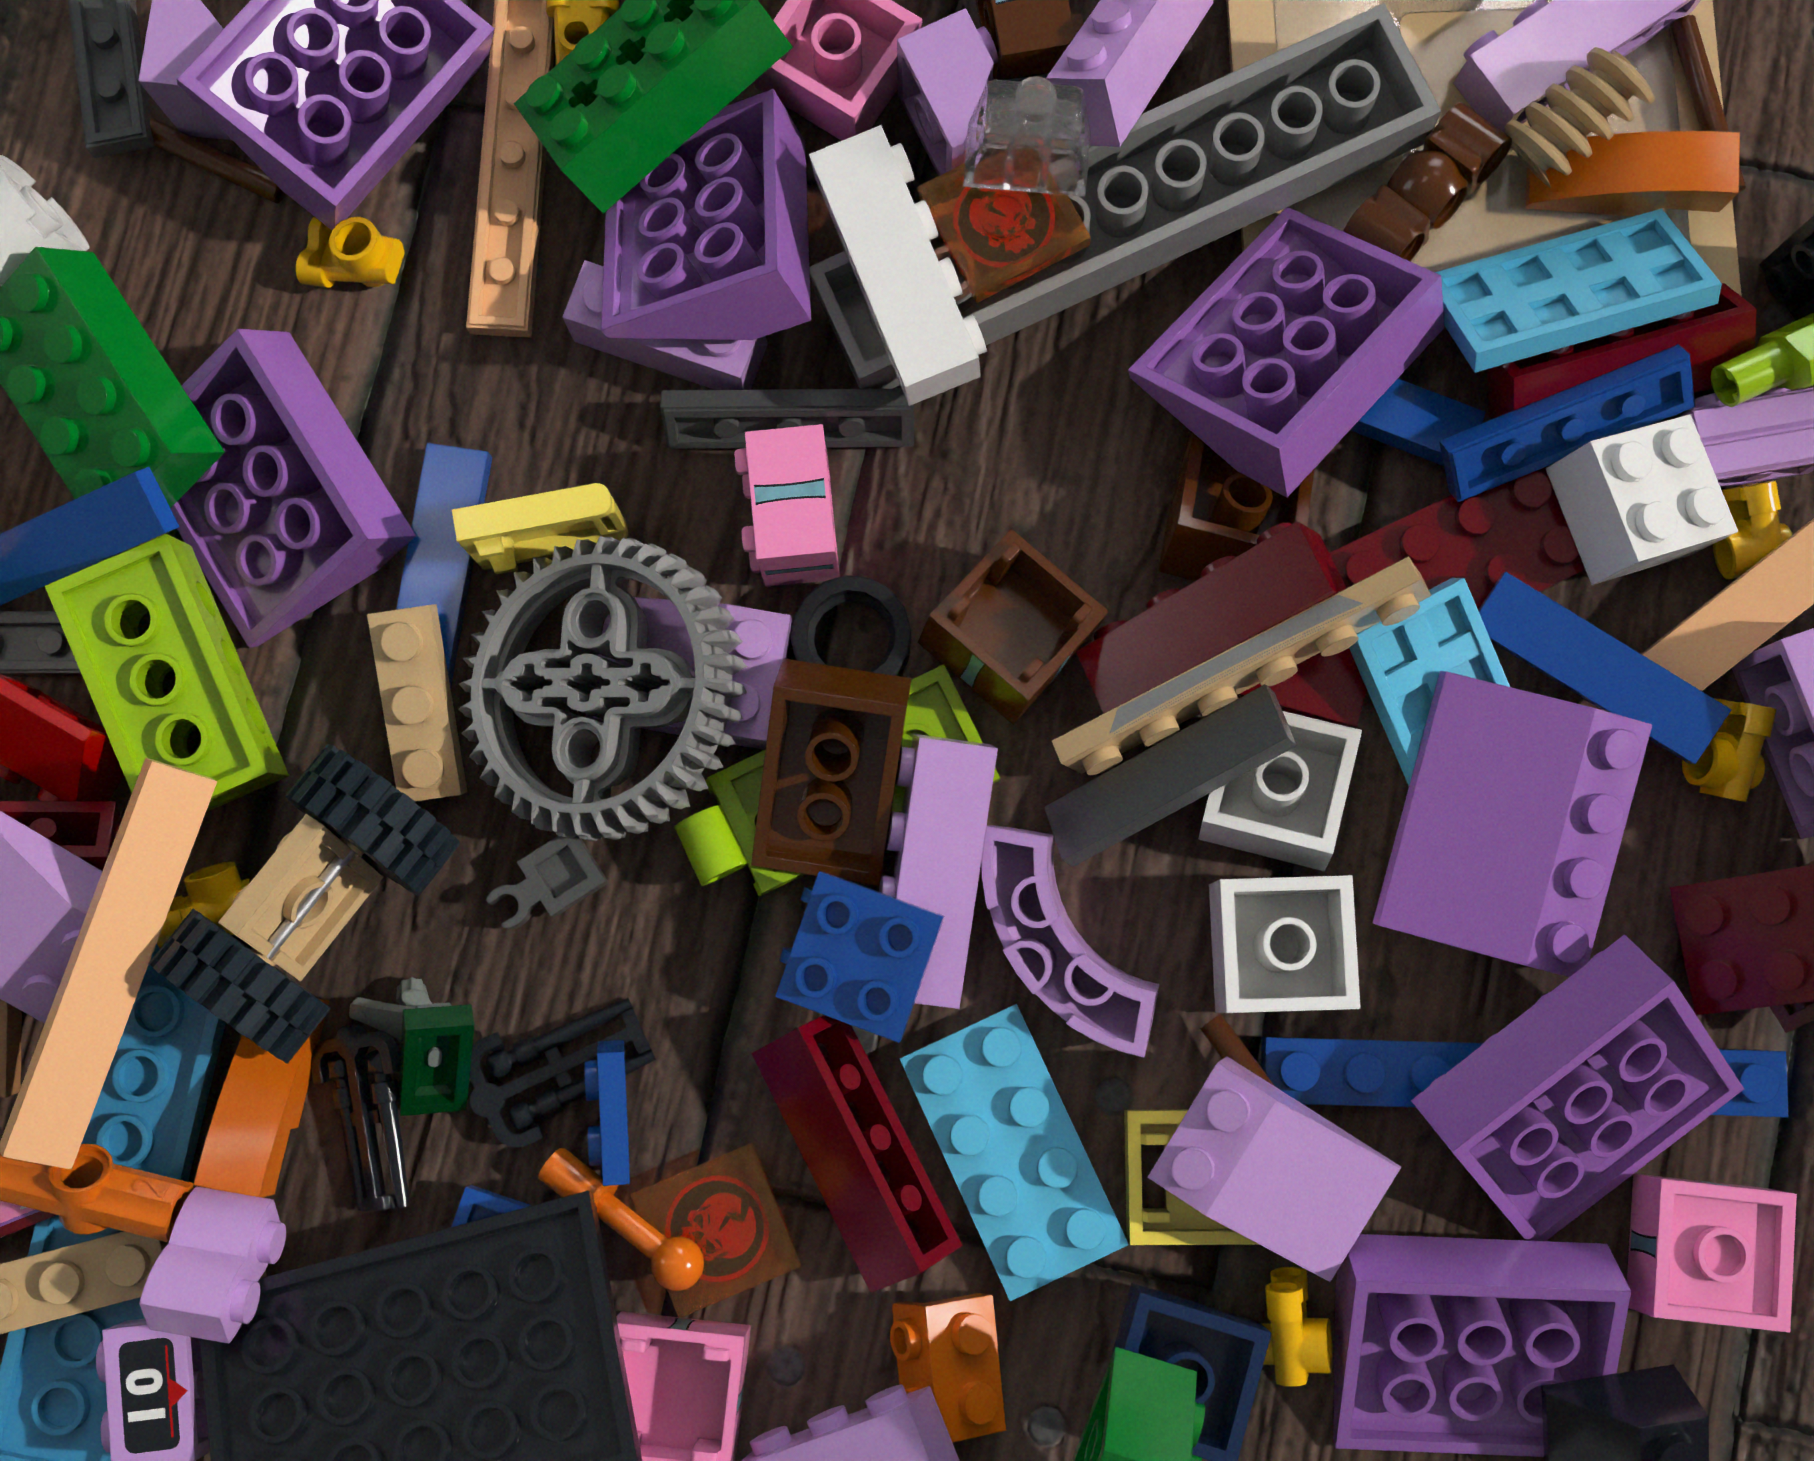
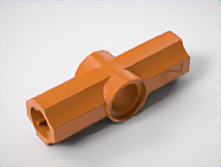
M81 1144L72 1170L6 1158L0 1154V1201L59 1215L60 1222L65 1229L75 1234L88 1235L100 1232L106 1228H112L169 1242L177 1216L185 1200L194 1189L191 1182L114 1164L110 1153L105 1148L96 1144Z

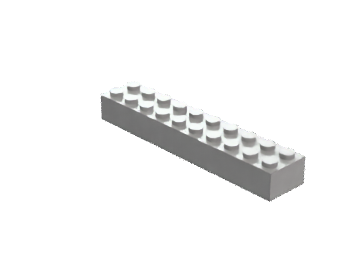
M1382 3L1141 114L1121 147L1073 145L1015 172L1036 181L1046 191L1054 208L1055 227L1053 235L1044 251L1033 261L1017 268L994 269L981 265L970 258L959 245L954 232L953 216L958 199L930 211L938 231V237L930 240L938 261L947 257L950 258L963 293L954 297L962 318L971 315L975 317L985 345H988L1423 145L1424 139L1428 134L1432 133L1441 110L1385 3ZM843 251L810 266V278L815 294L859 388L893 389L899 386L900 383L846 252Z

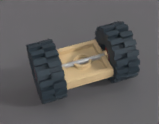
M331 744L325 746L285 795V798L303 812L305 816L291 832L283 837L275 853L249 885L236 895L232 906L218 922L253 948H248L204 915L192 909L148 963L154 970L184 991L190 998L285 1063H289L331 1008L277 969L275 964L299 981H302L382 880L383 876L376 870L381 871L389 879L400 884L409 892L420 896L460 845L459 840L451 834L450 830L437 822L433 815L419 807L408 795L400 792L392 786V783L381 775L378 776L359 760L356 761L348 753L341 749L339 750Z

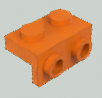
M976 1293L926 1303L911 1301L893 1303V1324L890 1329V1342L892 1350L897 1357L899 1385L902 1384L906 1393L908 1394L928 1386L931 1387L952 1443L1006 1431L993 1295Z

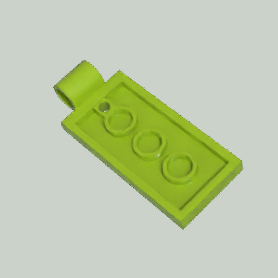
M944 664L911 680L901 747L911 748L913 734L983 743ZM766 750L707 777L705 781L710 793H714L719 805L695 813L674 826L701 886L725 878L748 865L756 881L753 885L760 897L805 875L751 866ZM996 768L994 772L993 784L1000 780V776ZM895 784L891 812H902L905 794L904 786H897Z

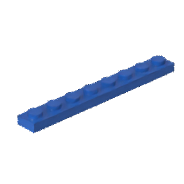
M1261 1037V1068L1275 1087L1302 1104L1416 1107L1412 1103V1099L1428 1088L1435 1079L1446 1074L1477 1050L1483 1043ZM1719 1049L1744 1087V1090L1711 1115L1788 1117L1786 1051Z

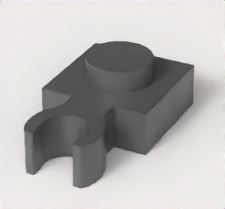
M557 836L517 861L526 876L525 880L516 885L507 884L497 887L491 891L486 900L488 904L495 905L506 896H514L519 904L517 914L501 925L503 928L515 929L524 925L530 919L533 910L538 905L543 904L549 915L555 918L609 882L582 839L578 836H575L573 839Z

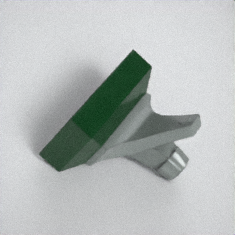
M413 977L401 980L400 985L397 986L396 1001L399 1005L357 997L350 1004V1018L384 1031L401 1043V1071H399L398 1082L400 1116L467 1110L475 1026L471 1004L452 1006L450 1003L432 1004L422 979Z

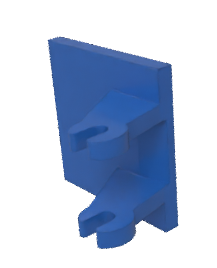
M819 871L813 888L804 887L800 900L808 904L793 947H783L779 961L786 964L775 997L900 1043L945 916Z

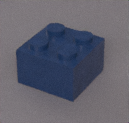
M1131 1282L1112 1355L1115 1347H1119L1197 1371L1195 1402L1205 1405V1417L1198 1443L1192 1448V1454L1208 1461H1238L1271 1332L1259 1321Z

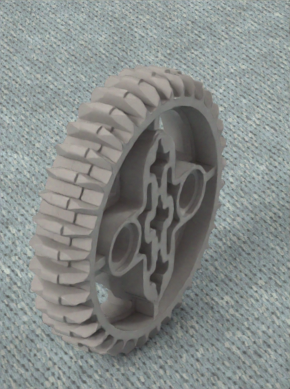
M600 536L597 543L589 539H577L574 550L567 546H554L553 560L546 557H533L534 574L532 575L525 571L514 572L517 588L514 591L508 589L496 590L502 605L498 611L492 609L482 611L489 622L485 633L470 634L476 643L480 644L477 655L462 658L469 667L473 668L472 678L459 683L465 692L471 693V701L458 708V710L465 717L472 718L473 723L461 734L468 738V741L478 743L469 758L478 765L486 766L480 779L484 780L487 785L497 787L494 797L504 804L512 805L511 812L515 813L516 816L521 819L531 820V824L540 830L554 831L558 836L573 839L575 836H578L580 839L597 841L602 839V837L617 840L625 838L626 831L635 834L648 832L649 821L658 824L670 821L669 806L677 809L690 807L686 792L687 788L696 791L708 789L701 773L705 767L712 770L723 768L719 757L714 755L718 745L728 747L735 744L732 737L724 733L727 721L735 722L743 719L740 711L730 706L732 698L739 697L747 693L742 684L732 681V675L747 666L742 658L729 654L743 642L737 633L726 629L734 620V617L731 616L729 610L718 606L722 597L717 590L705 585L707 579L704 578V575L689 567L684 559L672 553L667 555L665 549L654 544H643L633 538H622L619 541L613 537ZM628 579L653 587L677 607L690 635L695 672L689 662L678 653L660 648H647V618L636 599L627 592ZM590 585V588L579 591L580 589ZM579 591L570 599L564 611L560 649H543L524 653L530 638L545 617L560 602ZM610 615L611 620L609 627L607 628L605 633L602 634L601 629L603 622L606 619V617ZM598 654L615 660H624L629 663H632L633 665L631 667H626L624 665L598 656ZM573 709L604 719V723L570 713V710ZM513 710L526 723L542 727H554L552 741L553 760L558 770L565 775L567 780L574 784L573 798L560 794L546 786L531 769L517 738ZM686 719L683 730L675 745L659 766L631 789L611 797V787L625 782L636 769L641 728H659L682 722ZM600 741L599 756L592 764V750L596 743Z

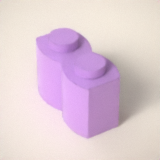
M198 1186L192 1190L177 1216L169 1244L162 1250L155 1261L141 1295L139 1305L149 1330L229 1344L237 1334L241 1324L250 1323L256 1313L260 1299V1284L258 1280L263 1275L268 1264H275L279 1260L286 1240V1226L280 1222L274 1199Z

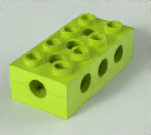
M164 534L45 585V589L131 793L145 758L216 780L217 784L206 812L289 776L191 545L168 534ZM149 612V627L143 635L139 636V622L143 615ZM173 669L176 677L175 685L172 691L165 696L163 680L167 673ZM197 727L201 734V743L198 750L193 755H190L187 748V739L192 730Z

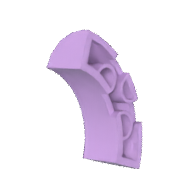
M987 825L981 860L985 902L987 909L990 910L994 927L1003 945V952L1016 974L1032 994H1036L1053 1012L1067 1021L1066 1024L1071 1028L1115 1050L1144 1058L1148 1046L1159 984L1142 980L1113 966L1098 955L1078 933L1067 915L1056 884L1054 870L1055 838L1053 834Z

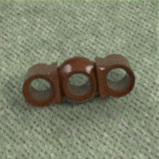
M1464 103L1456 104L1438 122L1432 133L1428 134L1424 139V150L1414 151L1403 160L1391 176L1387 186L1382 184L1376 194L1369 197L1359 206L1347 222L1343 232L1411 262L1421 247L1429 241V231L1443 226L1460 207L1466 195L1471 196L1476 187L1484 183L1496 171L1511 148L1512 138Z

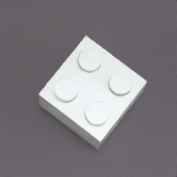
M1691 414L1590 441L1546 468L1591 585L1690 556L1738 532Z
M1283 711L1297 746L1209 793L1198 839L1325 871L1334 852L1362 730Z
M1353 875L1220 879L1209 884L1215 1013L1360 1009Z

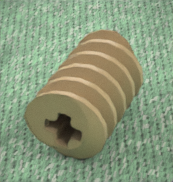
M1594 47L1589 51L1586 57L1590 72L1576 65L1571 67L1566 72V80L1570 90L1554 83L1545 90L1550 109L1536 102H1531L1525 107V115L1530 127L1513 119L1504 126L1505 133L1512 138L1511 147L1516 154L1549 188L1551 186L1545 172L1551 167L1566 176L1572 172L1566 155L1569 150H1573L1586 158L1593 154L1587 139V135L1590 132L1606 140H1610L1614 136L1607 119L1611 114L1627 122H1631L1635 118L1628 101L1632 96L1639 98L1647 104H1652L1656 100L1651 88L1640 73L1623 55L1613 49L1611 53L1598 47Z

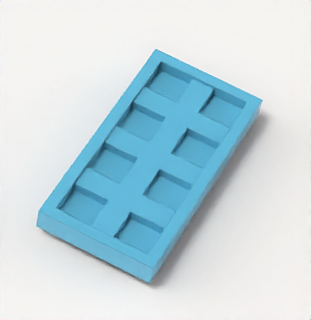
M1662 208L1435 272L1441 275L1444 326L1474 372L1718 304L1722 286L1719 279Z
M1450 578L1429 589L1432 596L1418 602L1420 609L1415 614L1393 625L1384 626L1382 622H1379L1358 633V641L1349 647L1408 786L1410 785L1440 671H1447L1510 687L1465 578Z
M1017 1004L899 1058L1010 1301L1129 1245Z

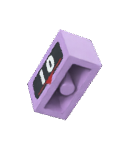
M145 1318L127 1320L102 1330L103 1341L100 1342L96 1354L97 1374L100 1381L106 1383L107 1411L104 1413L101 1421V1442L104 1450L110 1453L111 1461H196L208 1454L210 1448L200 1338L149 1330Z

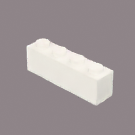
M879 125L809 154L815 180L908 405H913L979 378L980 365L978 355L987 352L985 341L975 317L971 315L962 318L954 299V297L963 294L958 276L950 258L947 257L938 261L930 240L938 237V231L926 201L922 200L914 204L906 183L913 181L914 175L902 144L899 143L890 147L884 130Z

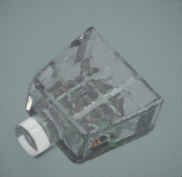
M1039 76L1028 77L1022 82L1007 80L987 82L968 123L963 187L1086 196L1091 131L1084 90L1077 86L1052 84L1046 78Z

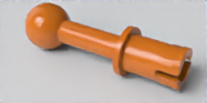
M559 1148L545 1162L538 1174V1179L548 1185L562 1198L590 1191L596 1203L598 1218L651 1260L653 1277L660 1286L670 1291H683L692 1287L700 1279L704 1269V1258L702 1251L695 1242L685 1237H665L614 1196L618 1185L603 1186V1178L566 1148Z

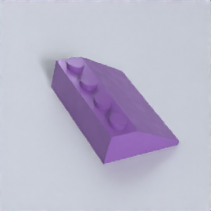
M250 0L177 78V84L284 193L329 229L333 230L337 224L349 217L489 58L495 28L461 0Z
M774 89L725 106L606 211L601 331L607 338L755 340L811 321L805 140Z
M1286 207L1128 369L1129 376L1235 470L1288 497L1444 329L1441 275Z
M237 329L181 385L225 453L171 507V510L180 526L176 529L184 542L192 546L204 575L249 648L258 647L374 574L416 537L289 332Z
M1440 671L1373 924L1567 977L1572 976L1589 962L1652 724L1597 708L1447 671Z
M1624 934L1608 948L1594 955L1586 965L1554 990L1539 998L1532 1007L1504 1029L1489 1037L1482 1046L1450 1071L1435 1079L1428 1088L1411 1101L1526 1241H1547L1743 1091L1744 1087L1675 982Z
M1360 1234L1338 1269L1335 1288L1333 1417L1335 1449L1544 1457L1541 1386L1617 1373L1631 1290L1608 1244Z

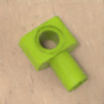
M1814 313L1760 337L1756 348L1715 366L1711 371V384L1719 400L1726 406L1734 407L1777 386L1778 388L1801 389L1813 386Z

